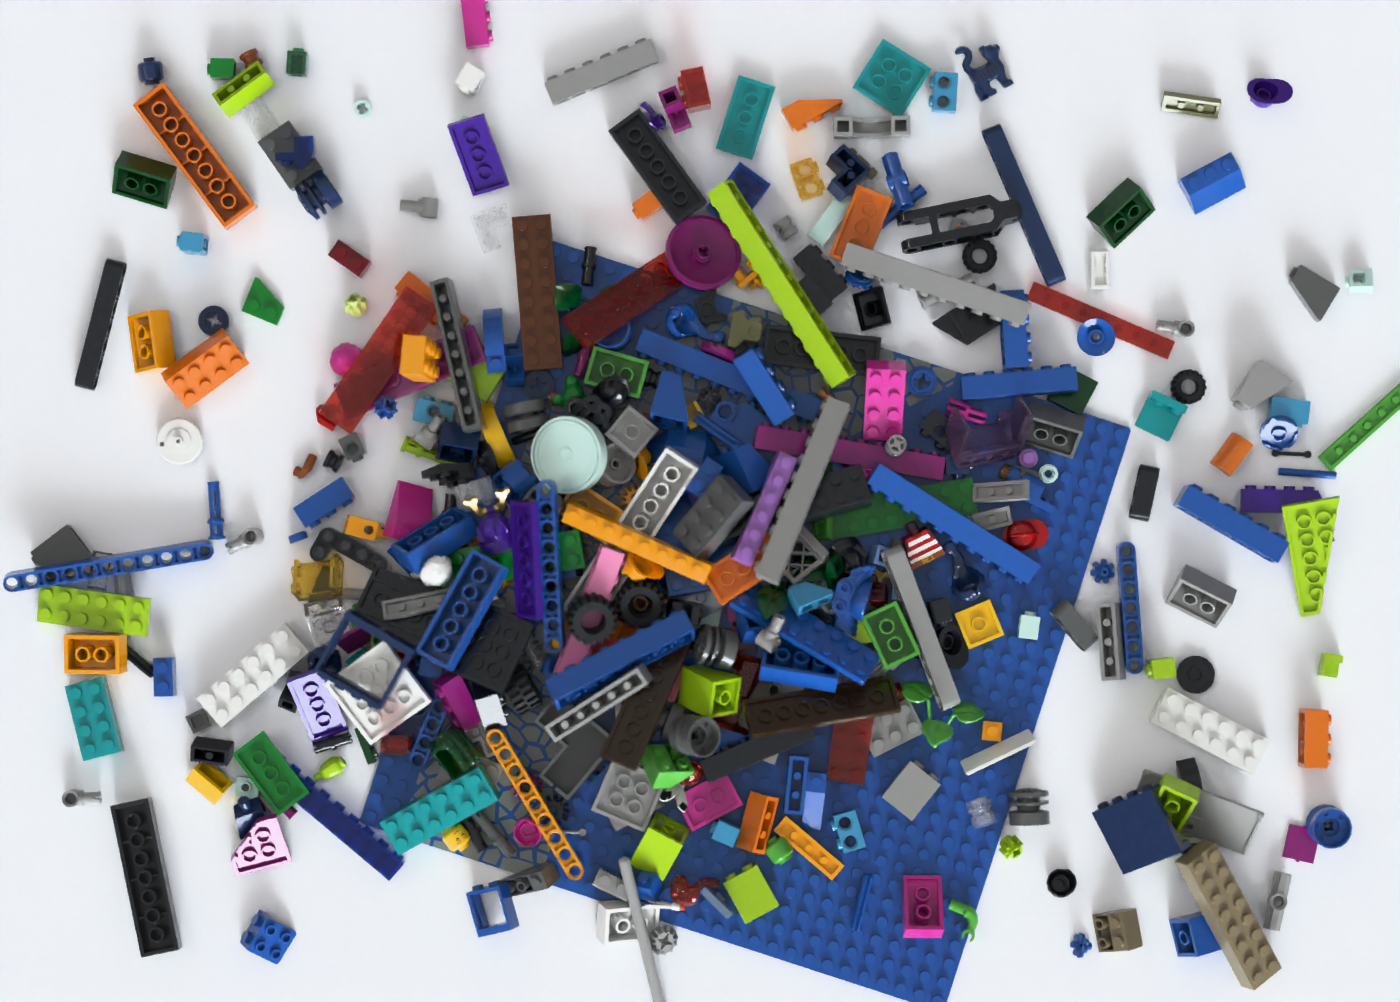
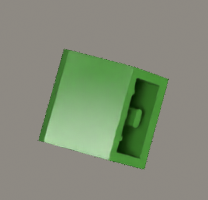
M670 744L648 745L641 760L652 789L671 788L694 774V769L688 756L676 752Z

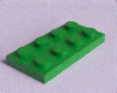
M264 731L232 754L278 816L310 793Z

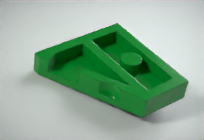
M255 277L241 311L278 326L285 308L261 280Z

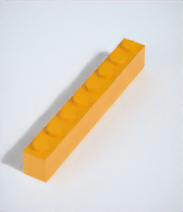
M573 501L568 504L561 522L703 584L706 582L714 564L705 559L695 558L685 550Z

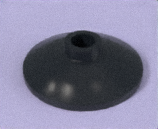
M485 440L479 441L475 458L478 467H482L483 471L492 478L497 473V461L494 452Z

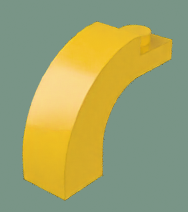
M489 401L481 404L487 428L482 430L494 452L497 466L500 469L509 461H515L516 458L494 406Z

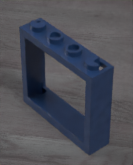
M350 608L341 619L314 672L322 680L333 682L337 689L342 691L345 689L350 692V695L356 700H364L370 708L373 707L376 710H381L386 706L417 647ZM349 622L406 654L382 699L326 667Z

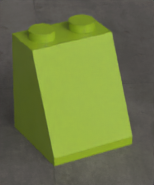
M697 664L682 667L678 704L710 718L735 714L738 710L742 677Z
M656 811L630 860L631 864L638 870L657 873L660 880L664 881L687 838L690 828Z

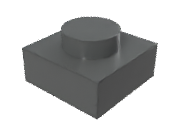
M204 708L185 717L193 734L211 726Z

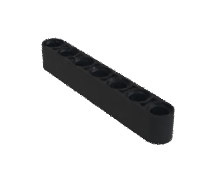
M106 259L75 378L76 387L94 391L97 386L126 273L127 263Z

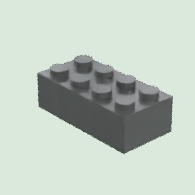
M719 474L672 532L695 558L709 559L755 502L731 476Z

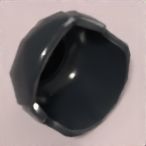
M1069 869L1054 870L1048 875L1046 881L1048 891L1058 898L1068 897L1074 892L1077 884L1076 876Z

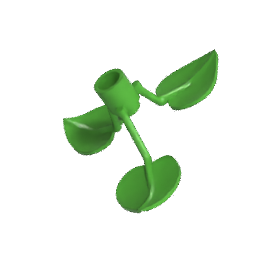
M908 681L899 685L902 695L908 701L914 703L926 701L928 719L923 721L921 728L924 736L933 747L953 736L954 731L949 724L954 717H957L962 723H973L985 716L984 711L975 704L960 701L959 705L952 707L954 713L951 714L946 723L938 719L932 720L931 704L928 698L933 695L931 687L919 681Z

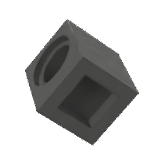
M357 432L338 440L347 461L352 460L355 463L364 459L363 455L366 454V451ZM351 443H356L358 446V450L354 454L348 451Z

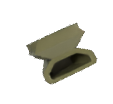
M742 309L733 310L727 348L735 350L743 342L746 348L754 344L759 347L763 317L761 315H754L747 320Z

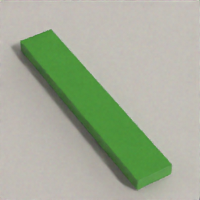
M1400 383L1318 456V459L1329 471H1332L1400 410Z

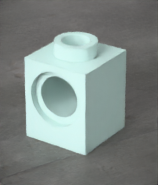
M1025 611L1024 615L1020 614L1017 637L1038 640L1041 617H1036L1035 612Z

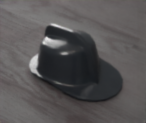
M612 375L604 378L593 389V394L601 395L605 401L616 407L621 405L629 396L631 385L625 378Z
M950 624L942 630L936 631V636L947 665L953 669L964 667L968 661L969 652L960 628L957 625Z

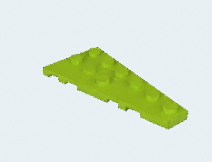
M1340 496L1281 505L1301 617L1320 614Z

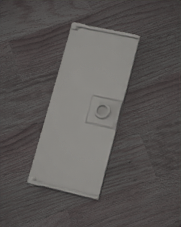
M1144 769L1136 787L1137 792L1141 790V787L1149 783L1152 786L1158 784L1163 775ZM1200 789L1198 803L1179 834L1190 838L1197 837L1212 841L1219 846L1244 855L1259 823L1264 817V812Z

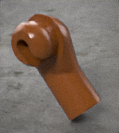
M309 453L303 467L296 466L293 475L297 476L298 479L304 478L312 470L317 456Z

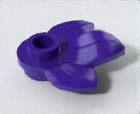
M645 101L640 104L648 112L649 117L647 121L656 131L666 128V120L661 114L657 115L650 104Z

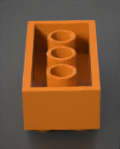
M221 328L164 370L161 375L165 383L188 409L247 366L249 362L224 328Z

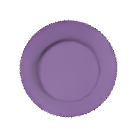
M1025 449L1021 451L1019 463L1023 467L1031 468L1036 465L1038 455L1034 450Z

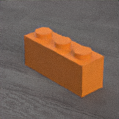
M750 791L736 847L753 853L765 854L779 798Z

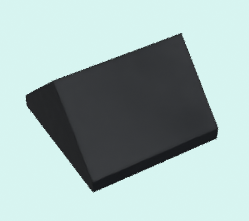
M883 286L852 294L861 332L891 324Z

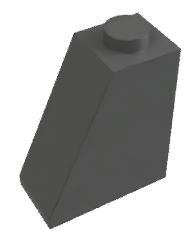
M1302 264L1297 266V268L1293 267L1288 275L1290 277L1288 283L1313 320L1320 322L1339 292L1340 287Z

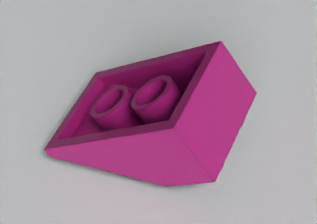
M398 480L383 536L399 540L429 522L432 515L433 489Z
M903 875V938H942L944 919L941 875Z

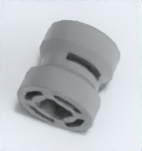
M786 215L773 225L776 231H780V237L783 241L799 231L795 225L791 224L789 215Z

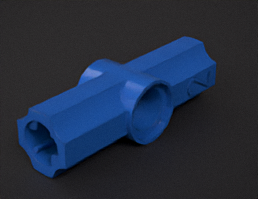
M886 153L881 158L887 174L886 181L888 187L893 193L897 209L907 210L914 205L908 187L910 186L908 177L902 168L898 153Z

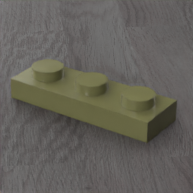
M1164 91L1161 111L1217 119L1221 99Z

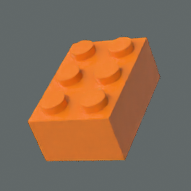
M1299 708L1298 766L1328 769V764L1331 763V753H1328V745H1331V733H1328V727L1332 724V716L1329 714V710Z

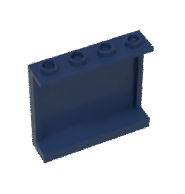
M1149 783L1141 787V790L1138 792L1134 789L1126 793L1125 797L1119 795L1113 798L1110 803L1104 801L1097 805V810L1092 812L1123 875L1182 853L1191 846L1188 839L1180 840L1157 796L1155 789L1160 786L1159 783L1153 786Z

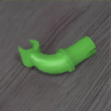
M952 898L948 909L967 918L968 924L967 928L962 931V939L969 932L972 936L971 942L975 937L978 914L970 903L965 904Z

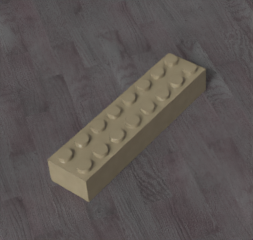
M1202 839L1174 861L1240 985L1256 990L1282 967L1217 844Z

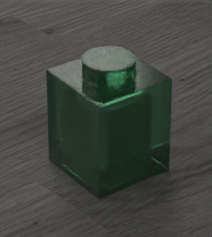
M293 48V51L287 50L286 74L288 76L307 77L309 54L303 48Z

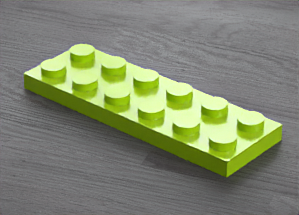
M62 585L42 587L39 590L37 622L147 637L152 598Z

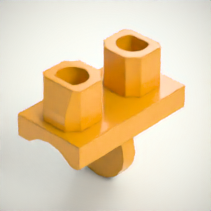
M748 259L745 264L751 271L745 275L739 268L733 276L737 282L736 286L742 289L752 280L753 282L748 286L751 290L756 286L762 289L764 286L761 284L760 276L756 278L758 273L753 270Z

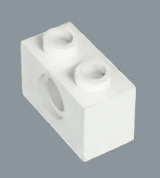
M466 62L455 82L459 92L468 97L470 94L475 97L486 76L484 71Z

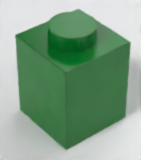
M210 58V63L207 64V74L210 75L212 80H231L236 76V61L234 58Z

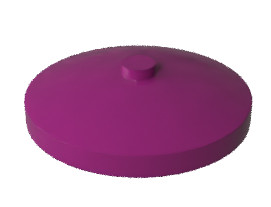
M695 215L683 219L671 230L665 244V257L671 272L682 283L695 289L711 290L725 285L737 272L741 261V249L737 240L731 236L730 229L724 222L711 216Z

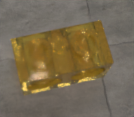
M810 157L789 164L801 203L823 196V190L826 189L823 180L818 179L816 172H819L816 161H812ZM801 166H808L810 173L802 175L799 169ZM814 184L816 186V191L814 193H808L806 191V185Z

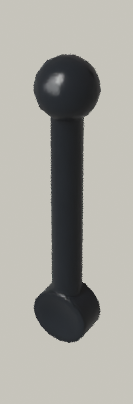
M1272 450L1271 452L1273 457L1285 455L1310 458L1312 455L1310 451L1281 452Z

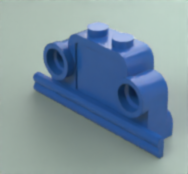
M721 401L717 404L709 418L698 412L693 419V422L727 447L739 442L741 445L749 443L752 446L755 425H761V422L773 424L767 413L765 412L763 415L757 411L759 407L751 401L749 403L741 402L736 407L730 401ZM755 449L771 464L776 452Z

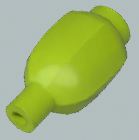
M333 756L320 765L319 772L313 775L314 780L318 782L323 778L332 779L340 775L344 771V767L347 766L345 759L342 756Z

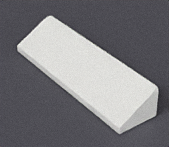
M1026 729L961 760L960 764L965 774L970 775L1035 744L1036 740L1031 731Z

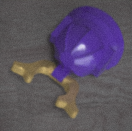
M509 487L495 490L499 502L496 505L485 508L477 505V496H473L471 499H463L464 505L470 506L477 515L483 517L480 525L476 527L479 538V549L484 553L496 554L512 548L510 518L500 513L505 507V497L510 492Z

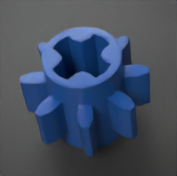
M382 395L373 403L376 406L374 413L380 419L387 417L390 420L398 412L396 409L397 402L391 396L385 398Z

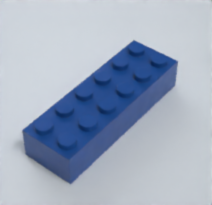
M1194 483L1183 486L1173 503L1174 507L1271 563H1278L1289 545V542L1286 541L1287 537L1278 532H1270V527L1261 522H1253V517L1246 513H1237V508L1218 502L1220 498L1211 493H1203V488Z
M471 549L415 652L453 672L510 569Z

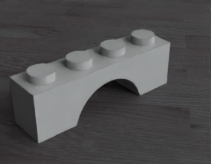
M910 115L881 118L840 116L833 117L832 120L833 139L909 138L911 135Z

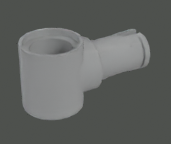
M422 197L418 201L401 199L400 211L416 212L420 214V217L437 218L439 199Z
M1157 319L1156 325H1161L1156 327V332H1167L1181 338H1187L1195 331V325L1190 320H1174L1172 322ZM1182 324L1189 326L1190 331L1188 334L1181 332Z
M436 413L430 424L422 427L414 441L430 451L439 438L438 431L443 422H445L446 417L441 413Z
M247 528L237 539L226 543L225 547L230 548L227 551L232 555L244 547L248 548L262 543L264 533L259 528ZM251 532H254L256 535L254 541L250 539Z
M776 613L769 627L759 632L755 643L769 653L775 652L781 642L779 631L786 618Z
M72 789L62 795V803L69 808L84 806V804H101L102 798L95 797L102 796L101 791L84 792V790ZM70 793H73L76 796V802L74 804L68 801V795Z

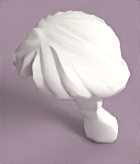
M433 556L424 564L421 573L415 574L411 572L410 575L414 579H421L427 587L431 585H444L453 575L452 561L446 556Z

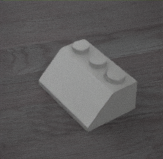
M1185 564L1177 576L1165 603L1217 628L1233 605L1237 589Z

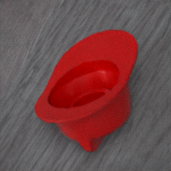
M1038 519L1013 521L1012 525L1005 527L1002 538L1020 551L1041 548L1046 543L1049 532L1047 526Z

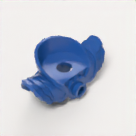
M869 564L853 569L849 577L841 579L837 584L832 601V609L838 616L836 622L840 629L850 636H857L858 621H862L872 587V581L868 579L874 573L877 567L875 565Z

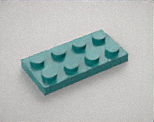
M738 76L716 149L749 160L753 159L775 86Z

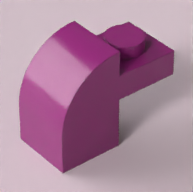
M676 85L658 92L674 134L691 128L692 124Z

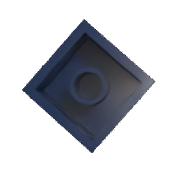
M443 422L435 459L454 463H473L478 451L481 430L468 434L462 430V425H457L455 422Z

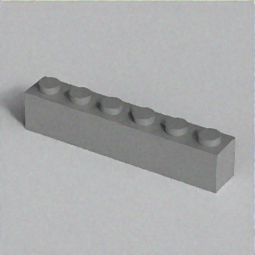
M639 39L635 41L636 45L628 47V45L622 46L617 49L618 52L612 55L610 52L600 56V60L595 62L589 60L582 64L583 67L578 69L573 67L565 70L564 75L548 77L544 85L553 106L659 63V58L651 39Z
M641 663L551 720L544 727L554 743L643 688L654 678L644 663Z

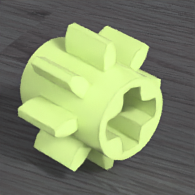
M358 293L350 294L344 300L346 314L351 313L353 317H360L365 313V310H368L366 297L361 298Z

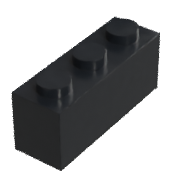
M810 243L793 257V261L833 301L848 288L846 285L847 281L842 274H836L833 270L835 266L829 259L825 261L821 256L823 254L821 249L817 245L813 246Z

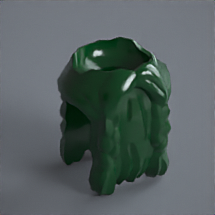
M453 726L438 735L429 745L436 761L439 762V765L447 771L453 780L457 779L459 774L469 770L476 763V760L479 761L483 757L464 731Z

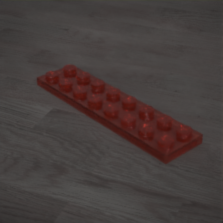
M663 252L564 316L561 321L583 348L587 350L685 284L678 280L671 272L666 261L665 252Z
M405 286L319 413L351 434L400 364L403 335L419 336L436 312L434 304L408 286Z

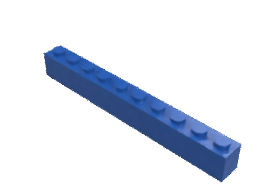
M643 328L635 351L638 352L637 356L647 360L649 357L656 359L655 363L666 367V364L674 366L673 370L684 374V371L689 372L692 378L699 381L702 378L709 381V385L719 388L720 385L726 387V392L737 396L738 393L745 395L744 399L755 403L758 400L735 365ZM786 386L785 390L788 396L792 395L797 402V409L794 415L798 416V421L808 424L809 421L814 422L822 400Z
M877 461L866 478L869 489L876 493L881 491L885 494L884 498L891 503L897 501L901 504L900 508L907 513L913 511L917 514L916 518L925 524L927 521L932 523L934 530L941 534L943 531L949 534L948 538L957 544L959 541L965 544L964 548L972 554L975 551L981 554L980 558L988 564L991 561L997 564L996 568L1004 574L1008 571L1013 575L1012 579L1022 584L1024 581L1029 584L1041 566L1028 555Z

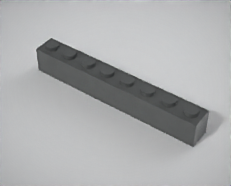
M445 277L430 281L429 284L462 430L469 434L487 429L453 280Z

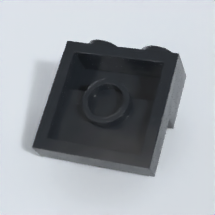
M474 462L441 463L421 471L422 479H430V482L439 481V486H447L448 489L458 488L459 485L468 484L469 480H474L476 478Z

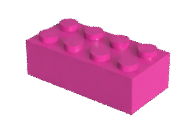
M866 360L862 425L863 440L887 441L892 435L898 434L902 436L906 378L905 361Z

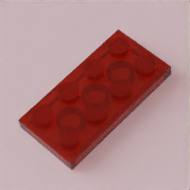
M874 717L833 724L826 780L864 785Z

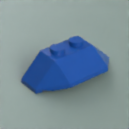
M664 430L647 444V450L651 454L650 463H656L668 445L699 466L703 464L707 457L715 461L714 457L720 455L719 448L708 433L688 430L687 435Z

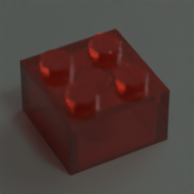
M703 66L680 71L677 81L679 90L684 91L681 99L685 109H688V114L711 109Z

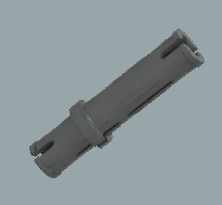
M481 810L471 815L493 841V846H497L506 859L516 852L505 839L506 836L498 831Z

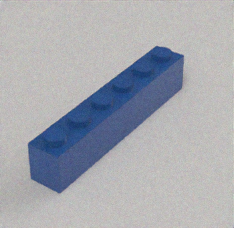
M1061 364L1060 368H1052L1051 365L1041 366L1040 370L1026 367L1018 372H1014V369L1002 370V373L996 374L994 371H985L983 375H975L974 372L965 373L960 378L962 401L969 402L1077 392L1076 366L1071 367V364Z

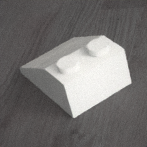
M609 900L598 902L596 939L604 946L638 943L628 901ZM640 902L648 935H650L652 930L659 926L660 908L646 907L645 903L650 902Z

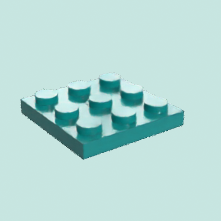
M882 39L852 88L894 115L903 116L930 73L931 68L885 39Z

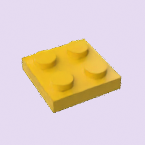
M990 599L954 613L968 649L1004 635Z

